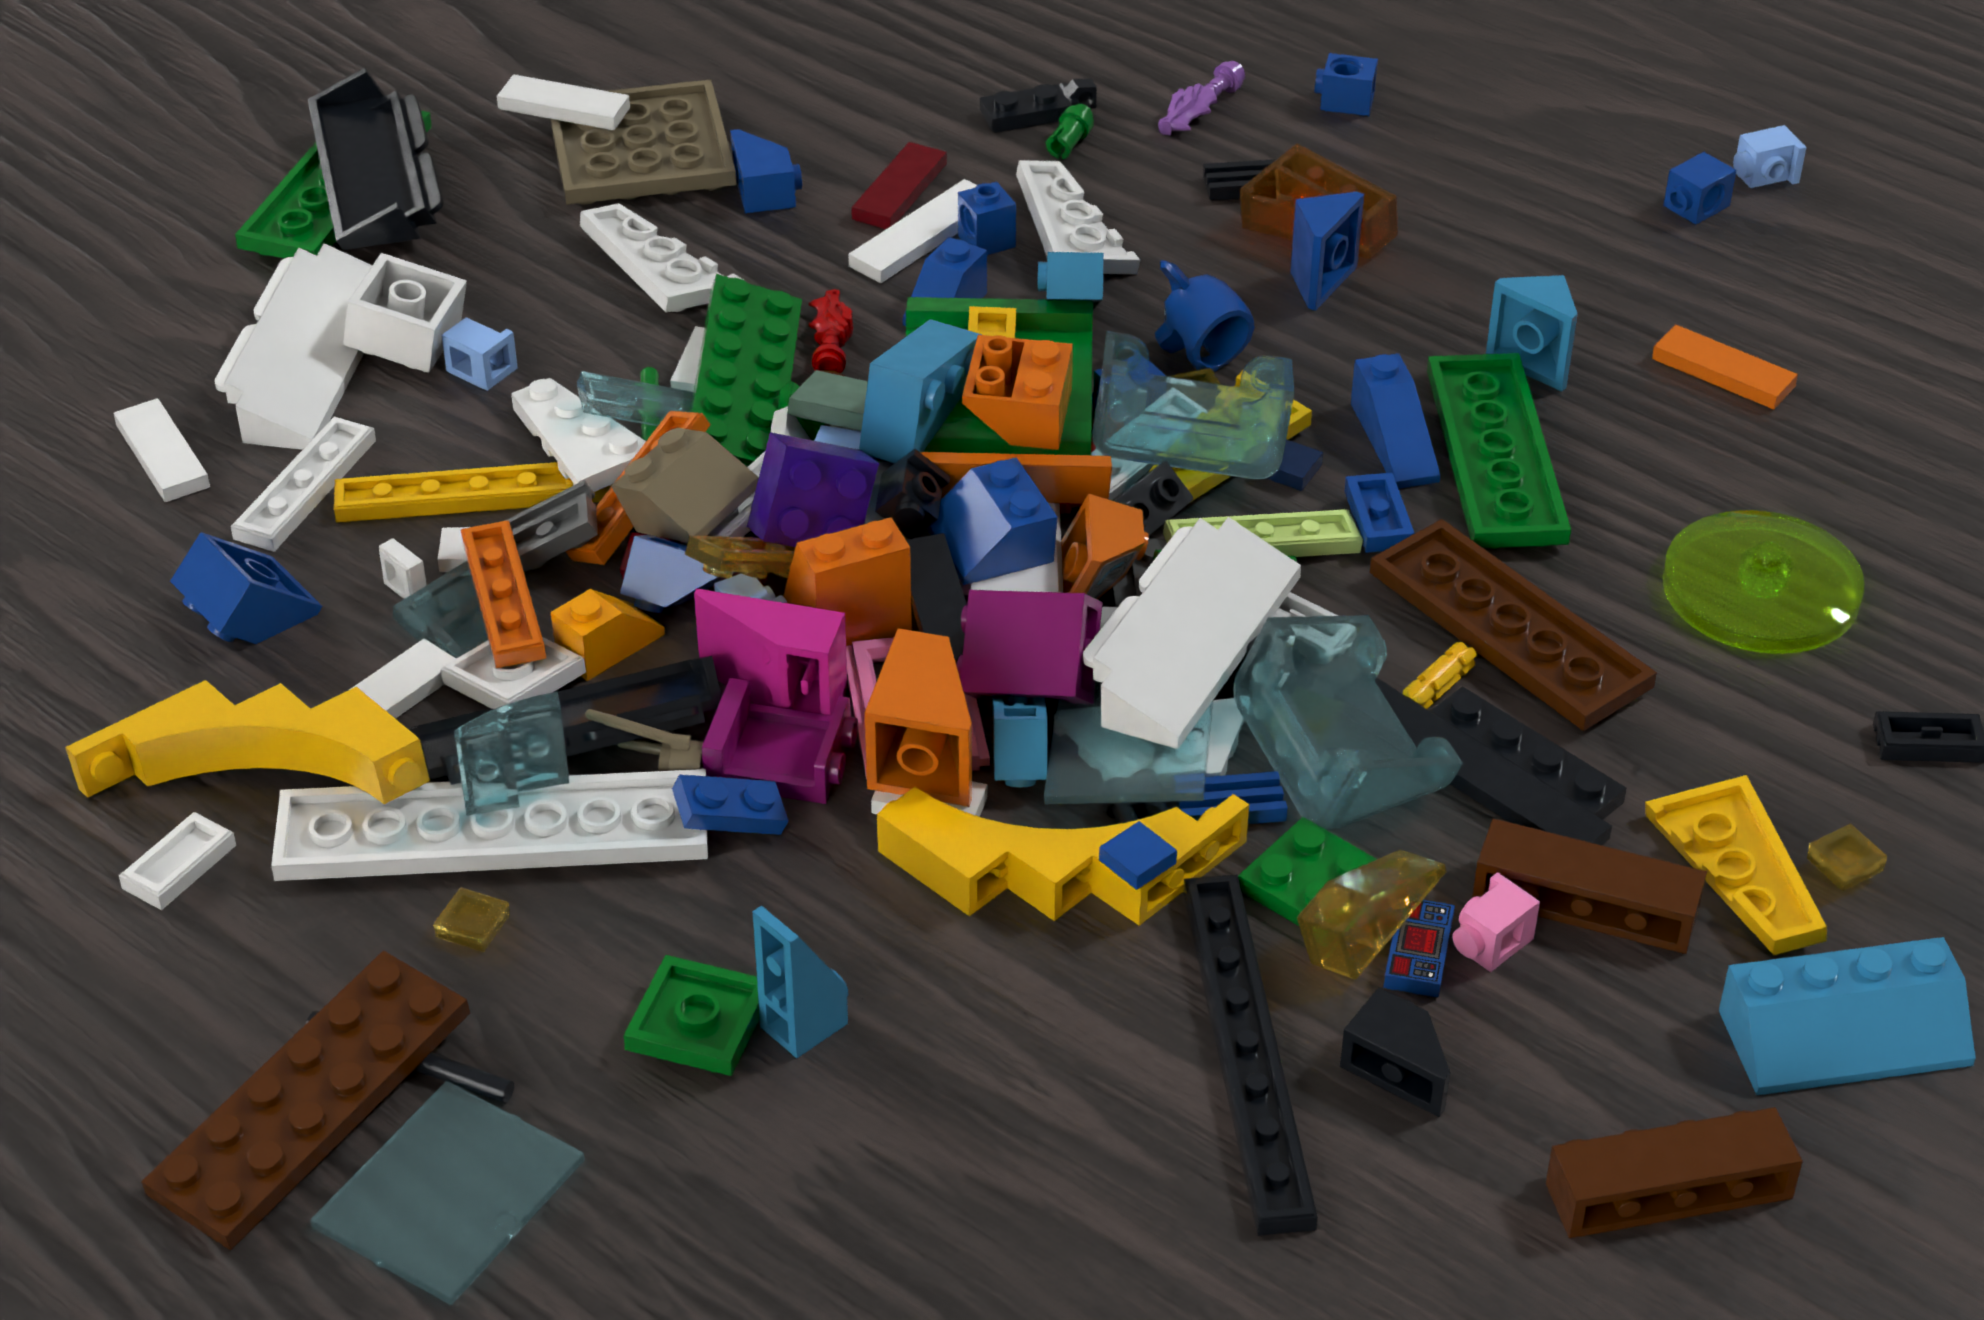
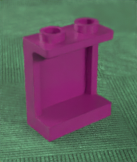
M969 590L968 604L963 607L961 613V627L965 634L963 655L959 656L956 665L964 694L976 699H988V696L1064 699L1074 704H1093L1095 692L1093 668L1084 664L1083 652L1100 631L1103 602L1085 593Z
M729 678L702 745L703 769H706V776L775 781L780 797L826 804L833 784L840 785L843 780L846 764L845 749H853L857 739L858 719L851 717L850 698L839 696L832 715L752 704L750 681Z

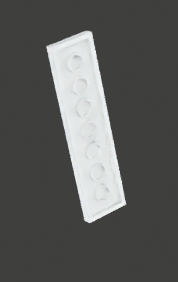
M706 769L470 780L451 785L450 782H429L386 804L381 803L369 793L355 786L280 790L271 864L274 881L708 859V830L684 829L672 791V787L679 774L706 776Z

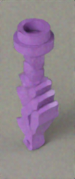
M1235 61L1223 62L1215 68L1214 79L1210 83H1207L1205 86L1198 83L1194 87H1187L1185 91L1179 89L1176 93L1172 94L1167 116L1159 120L1158 128L1160 134L1171 136L1172 131L1191 130L1189 126L1190 121L1200 115L1211 113L1209 106L1217 103L1216 97L1224 91L1233 93L1242 86L1245 79V71L1242 66Z

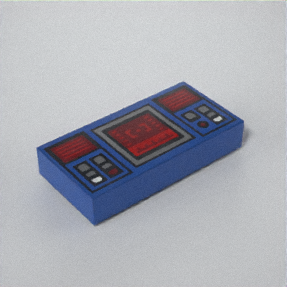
M1400 896L1383 988L1439 998L1455 905Z

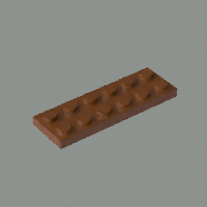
M1443 519L1436 521L1371 558L1370 574L1466 645L1473 647L1478 654L1582 731L1611 715L1655 686L1656 671Z
M383 950L141 1181L146 1195L231 1251L470 1014L467 999Z

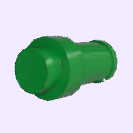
M1084 104L1069 106L1065 109L1059 118V126L1046 141V149L1053 157L1059 159L1061 155L1062 159H1066L1077 142L1088 136L1094 127L1092 110Z

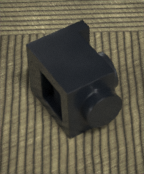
M913 449L882 473L875 512L884 519L892 517L899 530L912 539L938 520L942 490L950 483V476L917 449Z

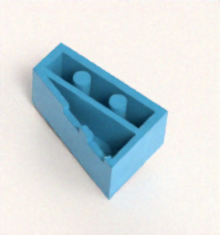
M930 319L872 361L869 368L859 450H862L867 455L892 463L898 462L913 449L923 452L961 399L978 335L982 334Z

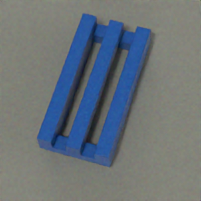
M1278 771L1174 779V796L1177 808L1197 821L1207 809L1211 808V806L1217 807L1232 794L1249 804L1248 824L1287 821L1288 808L1286 801H1283L1284 792L1282 786H1280Z

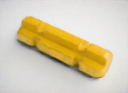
M1456 642L1444 652L1445 655L1440 656L1416 680L1403 689L1402 694L1428 709L1434 703L1433 701L1438 700L1461 679L1460 676L1465 675L1475 666L1474 658L1476 657V651L1473 647H1467L1463 642Z

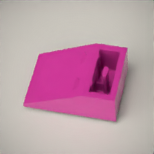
M695 590L694 599L699 657L712 656L719 682L727 685L729 678L750 681L751 702L754 704L826 715L833 714L839 696L844 697L848 689L845 613L709 590Z

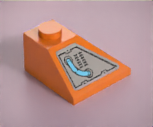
M1088 493L1061 540L1063 593H1085L1098 600L1125 577L1134 560L1142 559L1147 549L1149 535L1144 531L1143 511L1141 509Z

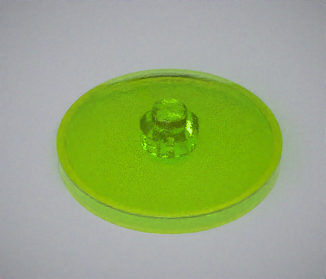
M1758 510L1722 512L1704 517L1688 525L1671 542L1666 554L1663 570L1665 594L1674 610L1690 626L1723 644L1747 651L1771 654H1787L1813 650L1841 637L1857 619L1865 584L1858 561L1850 550L1833 535L1799 518Z

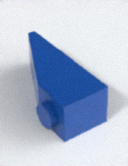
M1381 354L1375 357L1355 360L1351 406L1386 473H1393L1398 489L1439 483L1441 475L1416 386L1400 354Z

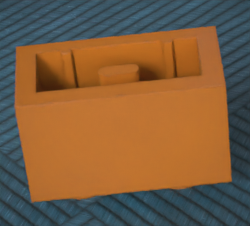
M978 335L962 394V404L1010 445L1059 450L1072 391L1073 344L1050 340L1039 341L1008 338L1001 335Z

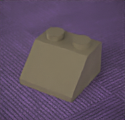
M675 428L663 434L658 440V445L643 458L630 463L625 469V474L611 487L636 532L698 544L756 491L759 477L707 432Z

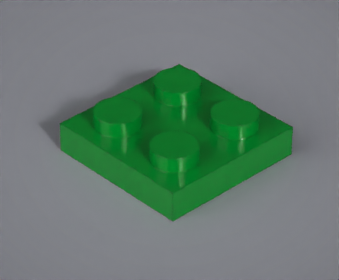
M1302 817L1238 875V880L1243 894L1325 942L1388 882L1390 866Z
M665 955L623 1035L625 1050L732 1076L760 1019L757 976Z

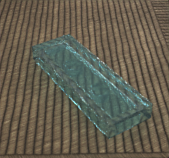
M581 371L576 383L582 410L587 414L658 426L669 411L690 412L693 397V392L585 371Z

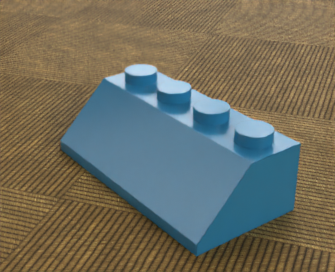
M1944 937L1728 966L1719 1013L1756 1095L1974 1065L1976 1057L1966 981Z

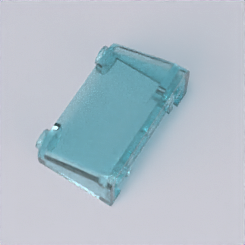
M1106 331L1092 430L1096 449L1103 455L1111 456V458L1155 465H1160L1166 460L1171 467L1254 480L1266 479L1280 468L1295 393L1292 359L1270 355L1251 359L1245 365L1242 372L1240 387L1147 374L1149 351L1145 343L1138 337L1130 334Z
M1369 615L1268 617L1236 675L1234 698L1238 710L1274 771L1279 772L1280 781L1301 817H1305L1326 830H1335L1446 788L1452 782L1463 765L1452 745L1445 738L1437 736L1425 738L1416 748L1374 681L1386 660L1387 647Z

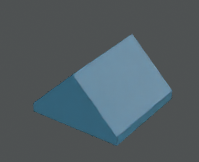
M1565 276L1498 279L1494 285L1486 354L1519 353L1525 375L1561 392L1567 388L1578 315Z

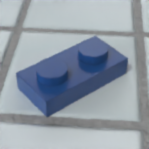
M1392 472L1346 476L1344 492L1355 524L1363 538V547L1366 553L1383 552L1415 534Z
M679 774L672 787L684 829L781 835L789 821L775 781Z

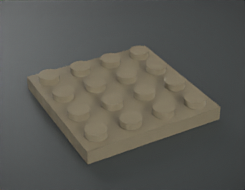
M711 79L608 91L629 95L630 109L615 130L549 119L566 205L577 203L588 205L596 201L612 199L631 200L638 196L656 194L674 195L682 191L699 189L717 190L722 187L736 185V171Z

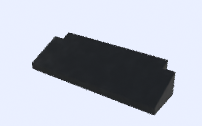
M365 67L308 99L335 237L341 248L347 250L421 239L418 226L437 224L435 213L443 207L444 201L432 157L428 153L420 154L427 148L429 141L417 98L414 95H407L402 98L397 90L386 96Z
M706 656L553 692L511 718L488 708L407 729L420 739L429 779L447 776L450 784L454 785L644 738L587 719L585 712L588 709L615 715L668 732L704 723L703 712L717 709L722 695L712 656Z

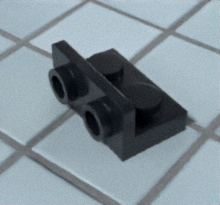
M1165 460L1134 482L1112 501L1141 509L1143 511L1144 531L1151 535L1165 523V520H1169L1193 500V496Z

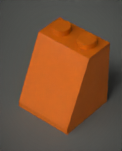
M892 517L797 542L783 597L787 600L788 604L845 613L846 646H851L854 641L892 638L895 636L898 628L912 631L910 546Z
M897 629L865 710L867 789L904 795L912 788L917 787L941 802L970 806L972 801V722L949 637Z

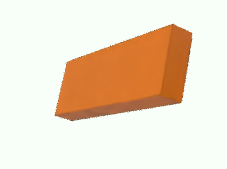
M1676 324L1653 348L1652 359L1771 409H1775L1796 387L1798 374Z

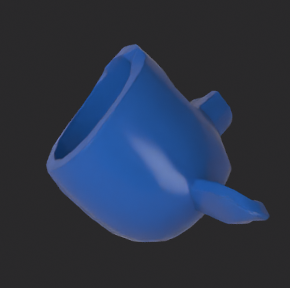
M1161 260L1160 269L1168 278L1172 292L1164 301V323L1154 333L1160 347L1169 353H1175L1185 348L1191 365L1200 374L1211 375L1230 363L1251 341L1255 325L1250 309L1240 296L1224 281L1211 275H1200L1188 279L1178 266ZM1201 346L1210 354L1209 356L1200 357Z

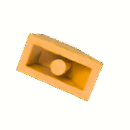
M593 589L585 591L551 611L554 643L584 657L586 673L582 674L581 677L586 681L591 680L665 635V627L640 608L635 607L633 603Z

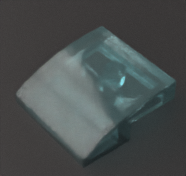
M468 561L460 564L393 607L392 617L415 639L421 641L425 638L456 659L488 641Z
M557 692L538 695L501 706L478 716L454 731L466 816L520 807L518 792L569 783L561 706Z

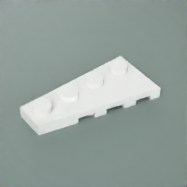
M1019 160L1016 176L1046 256L1047 252L1104 253L1103 274L1138 273L1139 257L1134 251L1126 252L1124 250L1121 235L1116 229L1108 230L1102 223L1103 213L1096 205H1091L1084 201L1085 191L1060 161Z
M621 204L581 211L580 227L666 313L680 312L689 307L709 303L711 287L716 274L722 275L717 272V263L706 256L697 260L686 253V244L675 237L671 239L658 236L657 226ZM735 274L727 276L729 278H740Z
M551 378L533 381L528 387L511 393L513 410L531 434L540 437L543 450L548 456L555 457L558 461V470L565 479L570 478L573 481V486L585 480L593 492L614 484L646 442Z

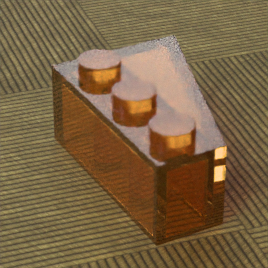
M1298 143L1239 189L1243 229L1293 240L1296 199L1359 192L1364 194L1358 256L1370 259L1398 236L1396 195Z

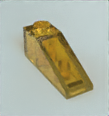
M1400 849L1329 880L1297 916L1311 964L1356 980L1447 872L1445 864Z

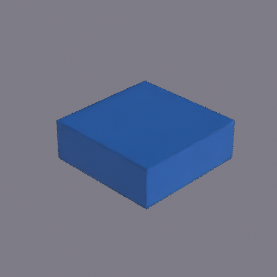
M1138 821L1099 847V861L1137 890L1175 865L1177 850Z

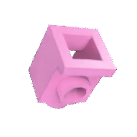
M1497 872L1490 878L1489 891L1481 897H1473L1463 907L1459 915V923L1461 925L1452 935L1455 947L1463 956L1473 959L1489 972H1492L1534 939L1540 901Z

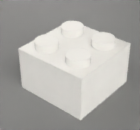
M381 253L347 302L343 345L369 355H375L403 364L411 369H418L429 373L443 352L441 335L462 319L467 280Z

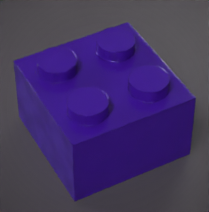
M770 432L747 527L764 542L796 547L797 542L864 525L879 463L862 450Z

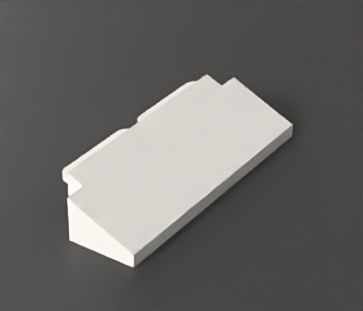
M325 243L317 256L298 248L294 257H288L280 261L254 308V316L258 320L257 324L248 325L242 329L215 378L216 389L220 392H226L228 403L236 404L242 443L303 450L330 421L364 354L360 350L343 345L347 302L372 265Z
M1229 517L1219 529H1216L1201 518L1193 527L1178 529L1139 579V590L1142 592L1140 597L1130 596L1125 598L1083 652L1084 664L1093 668V680L1102 682L1101 727L1179 749L1246 655L1250 641L1263 631L1300 579L1301 565Z

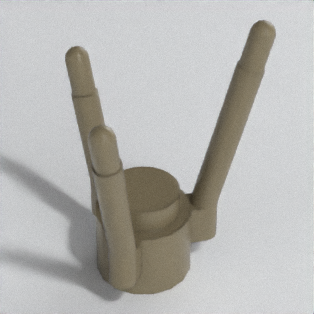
M588 709L585 712V717L589 720L662 742V744L631 740L617 744L620 748L659 755V771L703 769L702 745L704 741L691 740L690 735L669 733L593 709Z

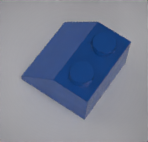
M1011 458L971 468L941 499L938 520L926 529L930 535L945 534L958 578L963 585L1054 562L1058 517L1019 460Z
M200 532L170 580L185 596L182 600L183 604L197 614L204 616L209 621L207 625L209 631L228 642H234L235 638L258 644L318 615L323 607L272 556Z

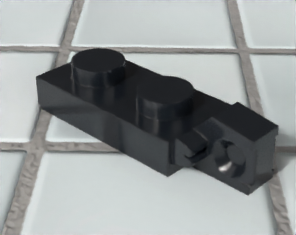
M1092 78L1073 79L1069 84H1042L1032 89L1014 92L1001 91L995 95L980 97V111L994 133L1059 122L1060 116L1069 106L1084 104L1090 109L1096 108L1097 87Z

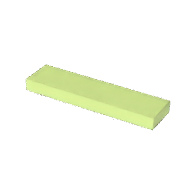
M1347 509L1201 518L1216 529H1219L1229 517L1288 556L1304 557L1360 553L1363 544V538ZM1199 518L1165 520L1163 535L1166 542H1169L1178 529L1193 527Z

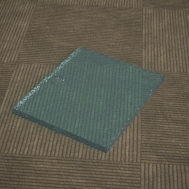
M1095 681L1093 704H1074L1064 699H1058L1044 791L1045 804L1204 801L1213 701L1179 749H1175L1101 727L1102 682Z
M446 1081L310 1219L312 1228L368 1258L376 1266L393 1272L452 1305L585 1161L584 1153L522 1121L517 1115H511Z

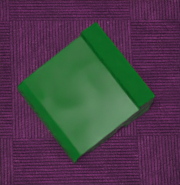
M908 297L906 336L930 319L968 330L969 306L1016 308L1015 338L1039 341L1050 340L1073 344L1072 391L1059 450L1008 444L963 405L961 397L923 452L1091 455L1093 300Z

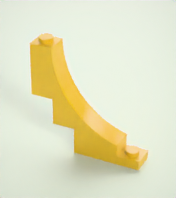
M204 680L65 747L78 789L87 798L133 775H136L148 787L201 773L251 768L288 769L332 777L369 793L383 804L430 781L420 739L357 686L313 708H309L281 683L234 705L207 680Z
M914 787L897 800L888 802L877 813L878 852L969 917L1008 888L1053 921L1057 920L1092 893L1140 926L1183 892L1184 879L1203 877L1246 843L1249 804L1232 794L1217 807L1207 809L1198 821L1177 807L1150 817L1122 824L1095 828L1049 829L1011 825L985 819L958 810ZM1140 821L1177 850V861L1175 865L1136 890L1099 861V847Z

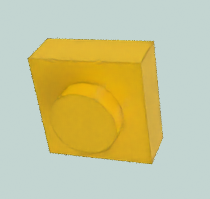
M969 306V331L988 336L1001 335L1015 338L1016 308Z

